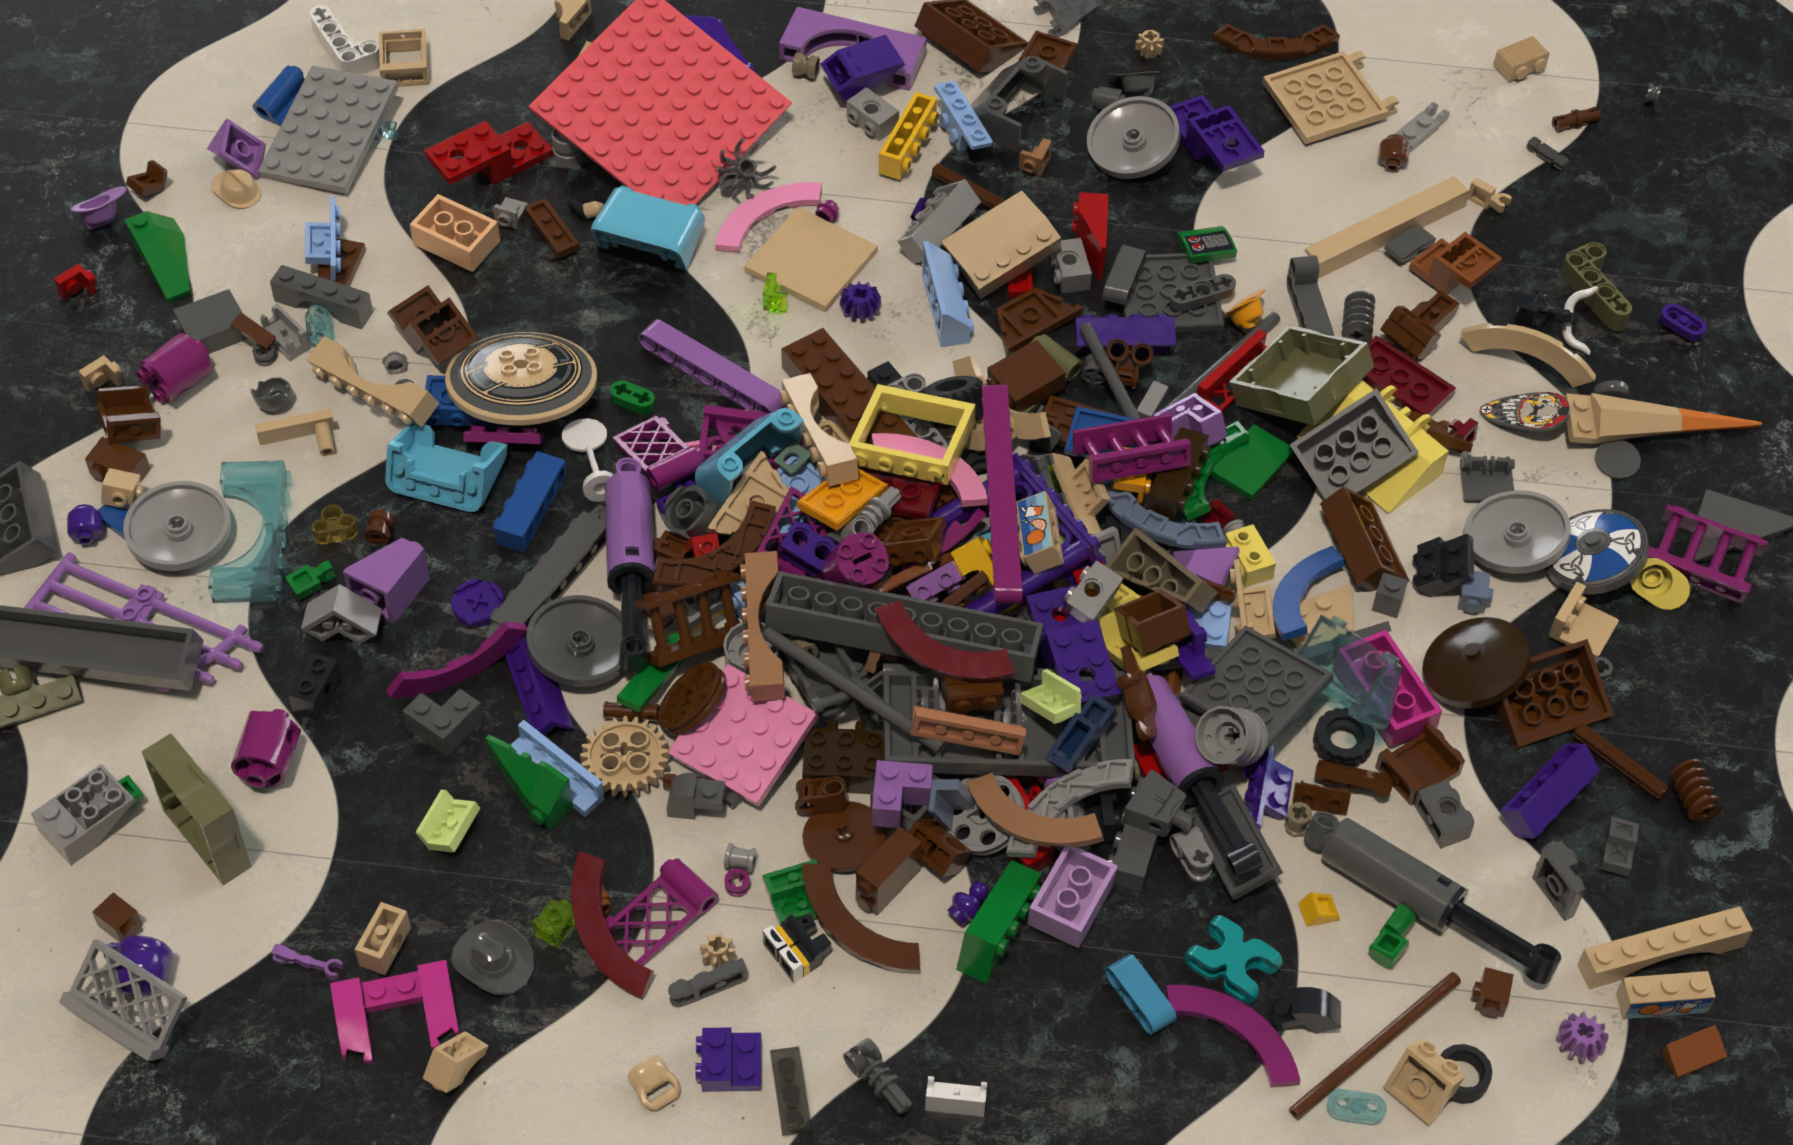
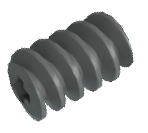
M1356 291L1345 298L1342 337L1367 343L1372 340L1376 302L1373 294L1366 291Z

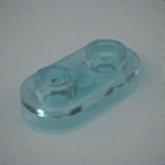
M311 306L305 314L306 331L310 344L316 347L323 336L334 340L330 313L322 306Z
M1337 1089L1329 1095L1326 1109L1328 1114L1335 1120L1373 1126L1383 1121L1387 1112V1105L1384 1099L1377 1094ZM1338 1100L1346 1101L1347 1105L1339 1104ZM1373 1104L1377 1109L1372 1110L1367 1105Z

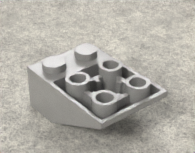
M100 764L32 812L31 815L38 831L72 866L97 847L133 804L135 799Z

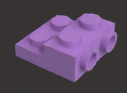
M954 560L907 585L906 588L912 598L935 602L939 600L937 594L945 590L948 594L952 593L962 586L960 582L965 580L966 577L963 576Z

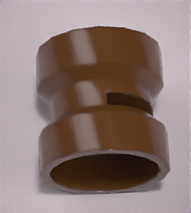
M375 509L369 515V525L366 526L363 535L368 542L374 545H385L389 542L391 536L389 530L394 526L395 517L389 511Z

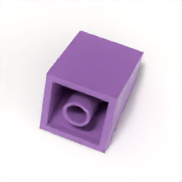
M404 538L398 539L343 571L346 587L381 608L380 618L393 624L430 580L424 548L415 541L410 542Z

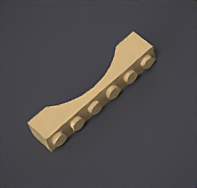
M325 336L322 337L306 359L313 366L311 371L320 378L324 379L326 376L335 386L339 388L342 385L345 386V389L355 397L362 395L363 399L374 407L377 404L380 405V408L390 416H393L394 413L397 414L398 418L409 426L414 423L422 428L439 405V402L427 390L412 382L382 385L362 379L354 367L353 357L340 344Z
M808 373L781 380L782 390L779 391L782 406L786 405V408L795 411L804 419L801 435L802 442L805 448H809L811 461L817 463L819 476L821 478L824 477L829 486L859 479L857 457L850 444L828 435L814 421V416L820 406L818 386L812 375Z
M1739 906L1585 948L1577 966L1588 989H1593L1615 983L1641 968L1668 958L1699 952L1720 954L1745 946L1753 930Z

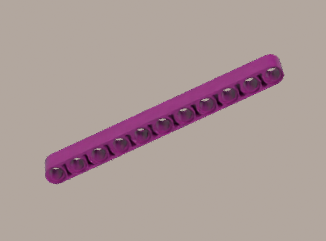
M982 385L995 605L1022 604V578L1008 385Z

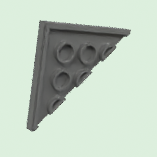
M1708 489L1705 491L1698 512V516L1747 534L1758 535L1764 540L1782 535L1783 532L1793 529L1792 516ZM1703 536L1694 562H1704L1712 559L1718 541ZM1728 546L1726 552L1730 550L1736 551L1739 549L1732 546Z

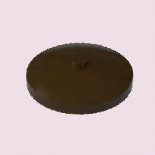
M1493 617L1472 618L1447 628L1435 638L1426 651L1423 661V674L1430 691L1440 701L1458 708L1485 707L1508 697L1523 683L1531 667V650L1522 631L1512 623Z

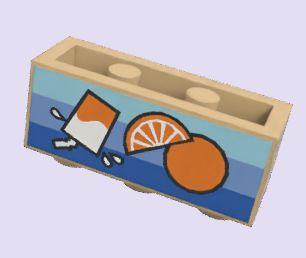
M1046 491L1017 501V523L1020 528L1018 537L1023 549L1020 551L1023 564L1025 566L1029 565L1034 574L1063 564L1056 508Z
M1708 971L1624 977L1616 992L1622 1019L1707 1013L1716 997Z

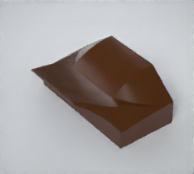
M1440 290L1429 301L1420 302L1412 312L1437 332H1440L1451 321L1460 303Z

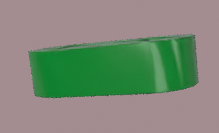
M623 380L614 382L611 385V400L614 404L638 414H649L654 410L655 397L650 390Z

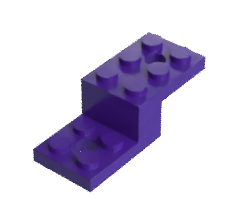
M1204 95L1169 106L1175 113L1180 126V140L1196 161L1211 156L1221 171L1225 172L1264 158V149L1230 105L1214 110Z
M1072 586L1027 595L1025 601L1031 620L1044 623L1040 649L1046 668L1055 669L1058 676L1080 688L1082 696L1081 706L1085 705L1092 693L1103 700L1119 698L1121 691L1116 682L1114 669L1098 620L1082 623L1064 611L1066 604L1064 597ZM1060 611L1065 614L1066 619L1064 621H1056L1052 617V613ZM1088 671L1093 675L1094 679L1090 682H1085L1080 678L1079 673Z

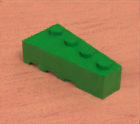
M1011 860L966 929L956 970L981 982L988 983L1011 939L1017 934L1022 919L1025 920L1029 914L1031 903L1042 887L1039 885L1041 873Z

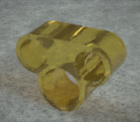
M338 505L324 507L321 511V519L315 520L311 527L314 540L319 544L353 539L358 534L355 517L350 514H344L342 508Z

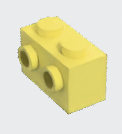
M1254 525L1225 533L1226 547L1238 546L1240 549L1236 559H1239L1245 588L1273 579L1276 562Z

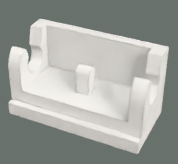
M928 1076L925 1111L984 1117L987 1082H981V1087L934 1082V1077Z

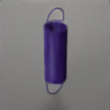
M925 197L919 198L910 216L912 221H917L915 216L918 212L925 209L926 206L924 204L927 201Z

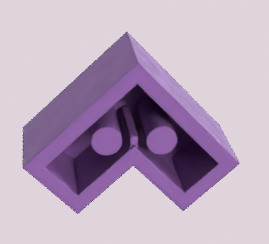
M1196 393L1153 414V416L1171 414V437L1173 440L1179 427L1209 435L1207 446L1215 445L1218 441L1227 437L1222 411Z
M877 760L872 804V826L899 828L902 804L929 806L933 765Z

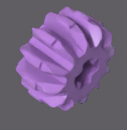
M1585 1011L1580 1013L1579 1017L1572 1013L1567 1020L1564 1019L1561 1022L1557 1040L1562 1042L1560 1045L1561 1051L1570 1052L1569 1059L1578 1056L1581 1063L1585 1062L1586 1058L1593 1062L1597 1059L1598 1055L1605 1052L1609 1034L1604 1032L1605 1023H1596V1015L1590 1019L1587 1018Z

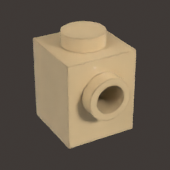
M109 468L102 483L101 504L129 510L134 501L143 494V486L140 485V474Z

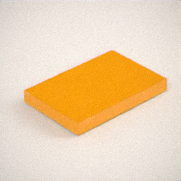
M858 468L859 479L829 486L827 481L824 480L797 501V509L838 531L856 517L860 511H863V508L868 505V501L872 497H880L888 489V484Z

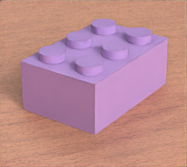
M1065 846L1029 908L1028 925L1079 948L1116 882L1118 866L1078 847L1068 848V846Z

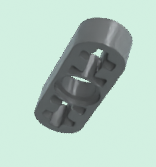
M1220 274L1176 287L1170 292L1169 305L1173 310L1186 311L1230 298L1235 293L1236 280L1231 275ZM1206 290L1209 294L1202 296L1197 294L1196 291Z

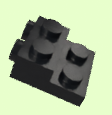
M1467 533L1445 542L1439 536L1417 545V553L1413 554V561L1417 567V574L1413 575V582L1416 588L1420 589L1428 597L1474 581L1473 538Z

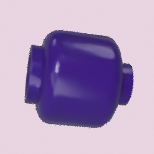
M87 504L78 505L68 513L67 533L73 541L82 545H88L101 537L103 532L102 516L93 506Z

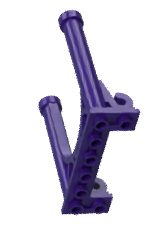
M1017 452L1013 454L1016 502L1046 491L1056 508L1059 534L1066 539L1061 544L1063 564L1034 574L1028 565L1021 572L1022 599L1049 582L1052 583L1063 578L1074 586L1073 571L1083 569L1086 566H1093L1096 561L1104 563V565L1107 564L1099 551L1101 544L1094 534L1089 535L1087 533V528L1081 519L1076 520L1074 518L1071 508L1066 503L1064 505L1061 503L1057 492L1053 488L1048 489L1043 476L1034 473V468L1029 460H1023ZM986 480L982 482V484L986 490L988 497V486ZM957 497L931 513V518L945 517L947 527L943 531L944 533L955 520L959 523L972 516L978 508L983 512L989 511V502L988 505L962 507L960 499ZM993 589L963 608L999 614L1013 604L995 605Z

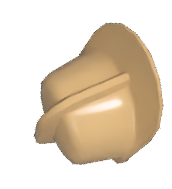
M227 170L218 174L211 182V190L214 194L234 208L242 209L254 206L261 197L260 187L245 170Z

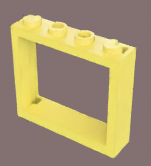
M877 384L849 443L857 457L858 466L948 485L975 425V404ZM879 411L957 426L943 460L866 444L865 441Z

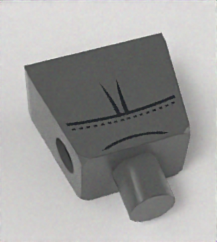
M1151 769L1125 807L1123 823L1161 837H1166L1174 825L1188 832L1195 817L1183 811L1186 803V794Z

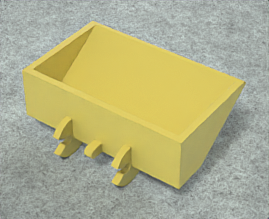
M1360 380L1315 426L1307 424L1297 437L1301 438L1374 389L1363 380ZM1392 385L1383 389L1380 394L1419 453L1361 490L1388 513L1397 509L1441 476L1449 452L1426 433L1430 428L1428 422L1433 417L1425 414L1413 422L1407 417L1412 412L1408 407H1404L1399 411L1391 404L1395 399L1392 395L1397 390Z

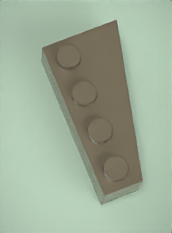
M1137 528L1133 529L1106 564L1107 568L1123 578V582L1150 593L1162 589L1185 605V607L1200 613L1204 611L1217 594L1215 589Z

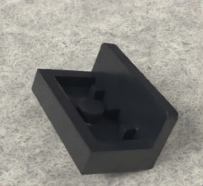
M1116 789L1098 792L1081 799L1084 803L1085 816L1095 813L1104 838L1103 842L1114 841L1115 828L1120 827L1119 811L1113 810V804L1117 803Z

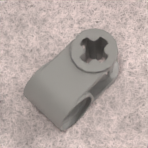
M1194 826L1188 832L1183 830L1170 835L1172 850L1180 860L1188 877L1195 882L1208 880L1212 873L1213 854L1205 842L1199 827Z

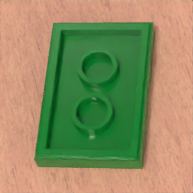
M1255 424L1247 431L1250 440L1241 444L1222 458L1210 474L1211 477L1251 501L1295 454L1290 445Z

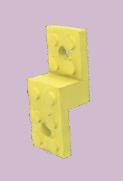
M1121 584V588L1115 594L1114 599L1110 601L1097 619L1110 659L1126 671L1120 648L1130 645L1140 669L1146 672L1149 668L1167 664L1171 659L1178 657V647L1173 643L1160 647L1156 652L1143 654L1133 644L1128 643L1120 636L1114 608L1141 597L1124 584Z

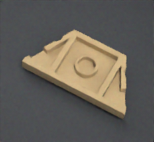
M760 451L708 526L707 532L732 536L743 521L751 500L776 506L775 517L789 489L781 482V477L777 471L772 469L766 460L767 456L764 452Z
M1350 584L1302 600L1300 602V613L1307 625L1308 633L1289 640L1295 646L1301 648L1353 632L1352 585Z

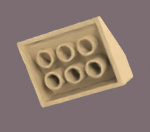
M1023 191L1018 192L941 241V244L951 254L953 261L958 265V268L980 299L1062 248L1061 237Z

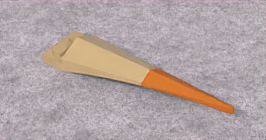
M1594 393L1590 396L1566 394L1564 396L1570 404V415L1566 421L1569 441L1577 443L1596 444L1681 432L1758 428L1762 424L1758 421Z

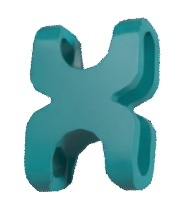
M1217 915L1209 923V933L1221 947L1216 950H1208L1199 945H1193L1184 954L1185 962L1189 968L1207 980H1215L1221 976L1224 977L1223 988L1225 992L1245 1004H1251L1258 997V986L1246 972L1249 969H1259L1268 974L1275 973L1283 964L1282 957L1278 951L1260 939H1251L1243 942L1244 932L1242 928L1231 920Z

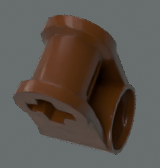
M838 776L815 779L804 778L796 783L798 799L795 802V810L802 815L839 813L846 810L849 806L845 781Z

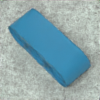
M1129 954L1105 968L1110 984L1148 1034L1152 1035L1177 1020L1172 1005L1134 955Z

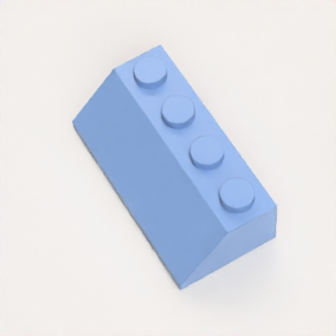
M928 241L923 242L922 277L940 347L969 344L970 333H974L972 318L968 319L967 316L969 314L968 302L962 298L964 296L963 283L958 282L957 279L959 278L958 265L953 264L951 254Z

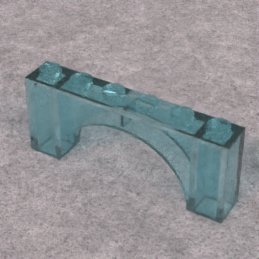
M284 460L222 462L219 483L223 497L237 499L251 505L260 513L263 523L258 539L244 555L232 562L210 567L208 589L213 603L277 601V593L282 590V576L279 575V571L284 569L283 553L281 554V548H286V535L283 532V527L288 526V515L285 512V507L290 505L289 491H287V486H291L292 482L291 471L286 470Z

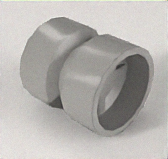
M553 129L551 138L556 164L561 167L572 168L582 163L584 153Z

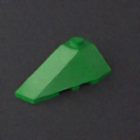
M149 211L125 219L130 241L167 302L190 294L185 238L175 219Z

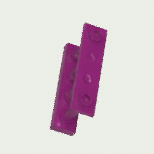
M1171 414L1073 430V454H1089V479L1092 483L1191 466V442L1188 438L1176 441L1172 439ZM1157 440H1161L1163 442L1153 445H1149L1148 443ZM1134 444H1137V446H1138V447L1130 448V449H1125V448L1123 447V446H1129V445H1134ZM1113 449V452L1101 454L1099 452L1100 450Z
M1667 504L1662 521L1669 524L1659 548L1650 547L1648 558H1657L1665 561L1681 572L1687 578L1690 585L1743 604L1752 585L1744 580L1754 555L1762 557L1768 541L1763 540L1758 535L1747 534L1687 512L1682 507ZM1678 527L1694 532L1684 558L1669 553ZM1703 536L1718 541L1709 567H1704L1694 562ZM1728 546L1744 551L1734 577L1719 571Z

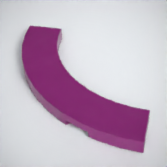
M504 621L490 637L481 643L476 652L469 657L465 654L446 663V668L440 670L427 669L415 672H400L386 692L390 698H406L418 696L420 693L426 695L447 688L478 674L505 655L526 634L528 629L524 623Z
M1166 985V997L1172 1005L1176 1016H1192L1205 1020L1208 1018L1223 1024L1226 1029L1236 1034L1243 1041L1246 1040L1255 1050L1256 1056L1263 1065L1270 1088L1300 1085L1299 1072L1286 1043L1271 1024L1255 1010L1233 997L1211 989L1188 985Z

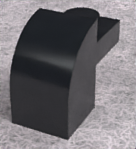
M1314 987L1292 988V995L1273 1000V1027L1277 1030H1283L1304 1024L1315 1034L1341 1028V1001L1323 989Z

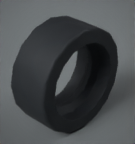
M1457 1044L1446 1048L1440 1055L1445 1060L1468 1062L1480 1074V1080L1476 1086H1459L1454 1096L1449 1100L1466 1104L1481 1099L1488 1090L1493 1074L1491 1062L1487 1056L1476 1047L1467 1044Z

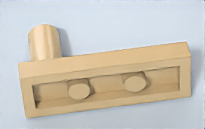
M331 409L255 424L260 445L316 434L320 455L329 456L335 452L331 430L336 429Z

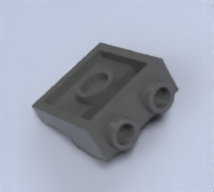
M1561 840L1557 843L1552 841L1542 848V854L1536 863V869L1532 878L1562 919L1566 921L1574 917L1586 888L1582 879L1574 874L1578 864L1575 853L1570 848H1567Z

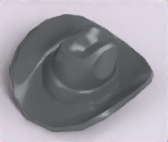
M486 920L471 927L453 947L450 960L453 967L461 975L481 989L494 995L515 994L527 986L535 970L534 951L528 940L517 929L500 920Z

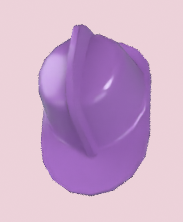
M121 186L110 189L90 200L76 204L71 210L72 212L80 213L88 229L105 226L115 218L117 212L116 199L126 192V187Z

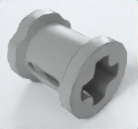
M729 843L725 852L724 867L734 866L746 869L748 873H752L756 862L757 849H742L735 847L733 843Z

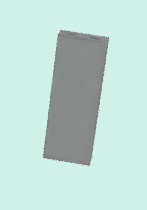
M1153 381L1136 410L1141 418L1153 417V414L1156 413L1168 392L1169 386Z

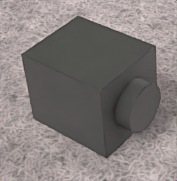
M1383 573L1371 611L1397 618L1409 580Z

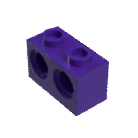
M795 520L776 551L777 555L813 578L821 579L824 576L823 566L825 560L818 559L815 551L823 553L826 559L828 554L837 545L831 538L814 532L813 528L807 523ZM792 537L799 538L803 546L796 545Z

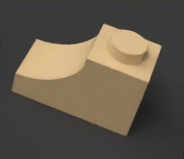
M555 0L556 15L560 19V38L569 40L592 13L591 0Z
M466 1031L433 1048L423 1079L431 1083L437 1090L444 1091L445 1093L451 1091L463 1083L465 1076L473 1065L485 1056L489 1045Z

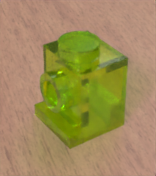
M551 899L537 918L534 917L531 921L534 936L558 948L575 926L572 904L564 899H561L559 902Z

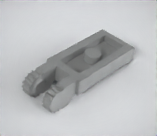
M1432 102L1426 107L1424 112L1421 111L1395 134L1403 136L1409 142L1410 152H1412L1439 130V127L1448 119L1449 111L1444 109L1433 119L1431 116L1437 111L1438 104Z

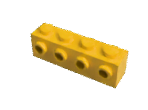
M918 92L914 93L879 152V174L901 180L903 174L910 170L913 157L918 156L922 142L926 141L929 137L931 126H935L938 121L939 112H936L937 98Z

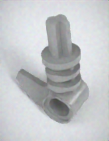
M889 487L880 497H872L868 501V505L863 508V511H860L857 517L842 529V540L851 534H855L854 528L861 533H873L878 525L882 524L883 520H887L891 516L890 508L901 498L900 491L897 488Z

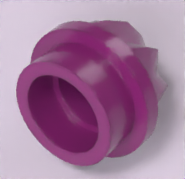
M825 200L817 205L815 215L828 222H835L838 219L839 207L833 200Z

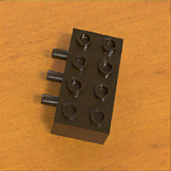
M837 720L828 721V728H811L804 739L802 779L838 776L845 781L847 793L871 794L874 790L877 760L883 761V725L882 730H866V723L864 721H857L855 729H839V722Z

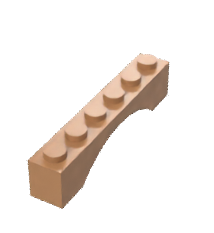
M777 551L745 553V564H740L741 580H746V586H741L742 602H747V607L742 608L743 624H748V629L743 630L744 646L749 647V652H744V667L749 668L750 673L744 675L745 691H751L752 702L785 699L782 660L771 651L760 631L766 604L779 572Z

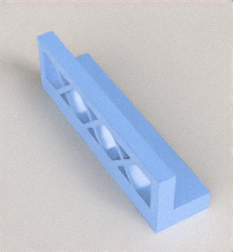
M525 720L518 724L520 737L511 746L516 750L517 754L521 755L523 752L531 755L533 762L539 764L541 761H544L567 776L570 780L572 802L575 810L586 817L605 800L603 782Z

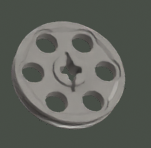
M974 774V775H971V776H969V777L963 779L961 782H962V784H963V785L969 790V792H970V789H969L968 784H967L966 781H969V780H972V779H975V778H978V777H981V776H984V775H976V774ZM994 775L1001 789L1008 788L1010 790L1008 798L1025 809L1023 798L1016 787L1005 777ZM976 802L975 809H965L961 814L953 815L952 829L947 831L957 838L958 831L961 828L968 827L970 828V835L966 839L959 841L972 851V855L996 853L1008 846L1011 835L996 827L986 815L984 819H981L980 815L982 812ZM995 833L996 838L992 844L984 845L982 843L985 834Z

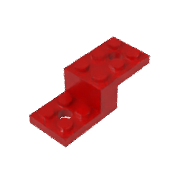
M484 121L424 150L427 160L449 185L480 170L495 185L552 157L553 148L529 122L498 135ZM523 146V147H526V148L523 149V150H521V149H519V148H517V147ZM455 156H462L463 158H461V159H456V158H453V157H455Z

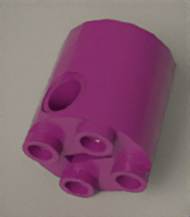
M179 333L159 347L152 355L140 361V370L136 372V375L143 384H148L153 390L152 394L157 402L163 404L165 401L170 403L178 395L190 389L211 373L209 352L201 341L190 338L184 333Z
M860 532L849 535L825 559L823 566L825 580L869 589L883 577L885 571L889 568L886 548L873 533Z
M274 709L273 712L253 710L248 714L231 763V769L238 778L252 787L273 788L280 786L285 781L301 729L288 718L289 714L282 709Z

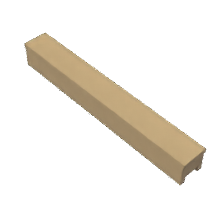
M1453 176L1305 248V252L1308 256H1317L1319 261V279L1384 247L1395 237L1417 225L1425 227L1466 207L1470 190Z

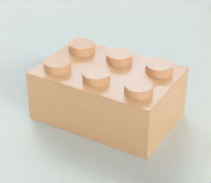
M439 194L410 224L414 245L471 272L479 266L500 242L498 221Z

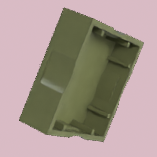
M1288 325L1267 345L1258 357L1250 361L1229 383L1236 406L1315 426L1374 368L1367 342L1341 336L1324 335L1314 330Z
M172 733L141 751L163 812L190 843L220 883L224 886L250 869L252 866L233 808Z

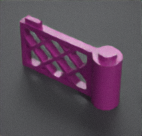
M654 416L612 438L614 444L627 457L639 461L642 467L641 471L649 478L654 489L660 491L696 473L698 466L706 459L699 448L688 447L670 429L671 425L664 417L658 418ZM655 426L658 427L656 431H647ZM629 439H635L634 442H624ZM642 439H652L651 442H641ZM659 439H668L667 442H658ZM637 450H646L645 453H636ZM654 450H663L662 453H653ZM670 450H680L676 453H669ZM648 461H658L650 466H647Z
M792 486L789 488L756 552H768L764 548L769 541L777 540L780 545L786 533H780L778 527L779 520L789 518L792 526L795 522V516L806 514L803 511L792 513L789 504L792 495L799 500L806 494ZM806 514L808 524L813 528L814 532L817 533L816 530L821 529L819 532L821 536H824L826 532L830 533L831 527L826 524L815 526L812 516ZM795 537L797 545L803 546L802 541ZM777 555L779 571L801 576L805 574L804 571L794 567L785 559H780V556Z
M679 858L669 859L664 862L660 868V876L614 918L610 915L606 918L610 931L625 928V940L616 942L620 947H624V951L627 954L629 947L645 946L644 955L636 961L643 966L699 915L709 912L719 898V895ZM659 888L667 894L666 902L651 903V895ZM682 908L688 913L682 920L670 921V909ZM646 909V921L630 922V914L633 911ZM650 909H666V921H650ZM665 927V935L661 939L649 940L650 928ZM630 928H645V940H629Z

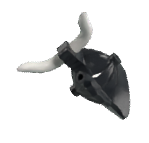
M1594 286L1575 292L1568 298L1564 309H1557L1552 300L1546 295V291L1536 290L1535 295L1520 294L1515 303L1517 305L1514 313L1515 325L1543 333L1554 322L1562 324V334L1567 344L1590 355V349L1572 335V325L1579 324L1580 315L1573 313V310L1579 300L1593 295L1598 287Z

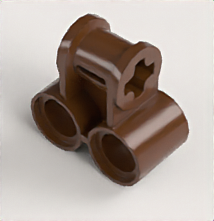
M1111 339L1106 343L1104 349L1109 359L1115 361L1113 367L1118 376H1129V378L1119 376L1122 384L1130 386L1131 389L1135 390L1139 376V365H1146L1152 361L1154 356L1152 347L1146 343H1136L1129 350L1128 344L1124 340ZM1114 343H1120L1123 347V352L1118 357H1114L1110 352V348ZM1139 347H1144L1147 351V357L1143 361H1138L1135 357V351Z

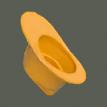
M1263 288L1250 294L1237 303L1230 311L1223 314V316L1227 315L1237 327L1243 326L1247 330L1255 327L1259 322V318L1264 314L1260 296L1265 292V289Z

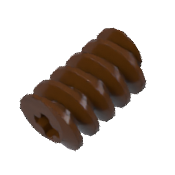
M1691 759L1674 768L1670 774V779L1674 783L1676 792L1679 793L1678 796L1680 801L1683 802L1684 809L1688 811L1689 819L1701 822L1718 815L1723 807L1715 806L1718 804L1719 798L1713 795L1715 790L1714 787L1709 786L1711 783L1710 779L1704 777L1706 771L1704 768H1700L1702 765L1700 759Z

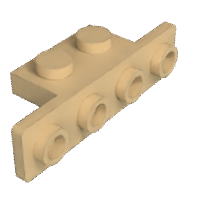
M1052 453L1055 461L1052 469L1059 481L1061 491L1065 493L1067 503L1074 514V518L1082 520L1089 535L1100 532L1101 529L1095 516L1110 501L1103 481L1092 483L1089 479V459H1085L1075 470L1070 457Z
M1239 559L1234 560L1235 568L1230 569L1232 585H1237V594L1234 600V608H1239L1240 617L1235 618L1237 633L1246 625L1268 638H1276L1270 585L1244 588Z

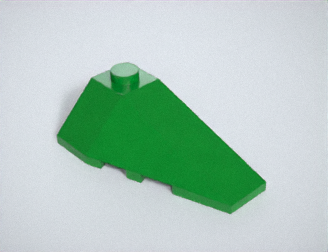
M488 735L485 738L488 754L529 812L531 819L538 825L543 824L552 830L573 809L569 778L544 761L537 764L531 760L530 754L523 752L519 755L510 744Z

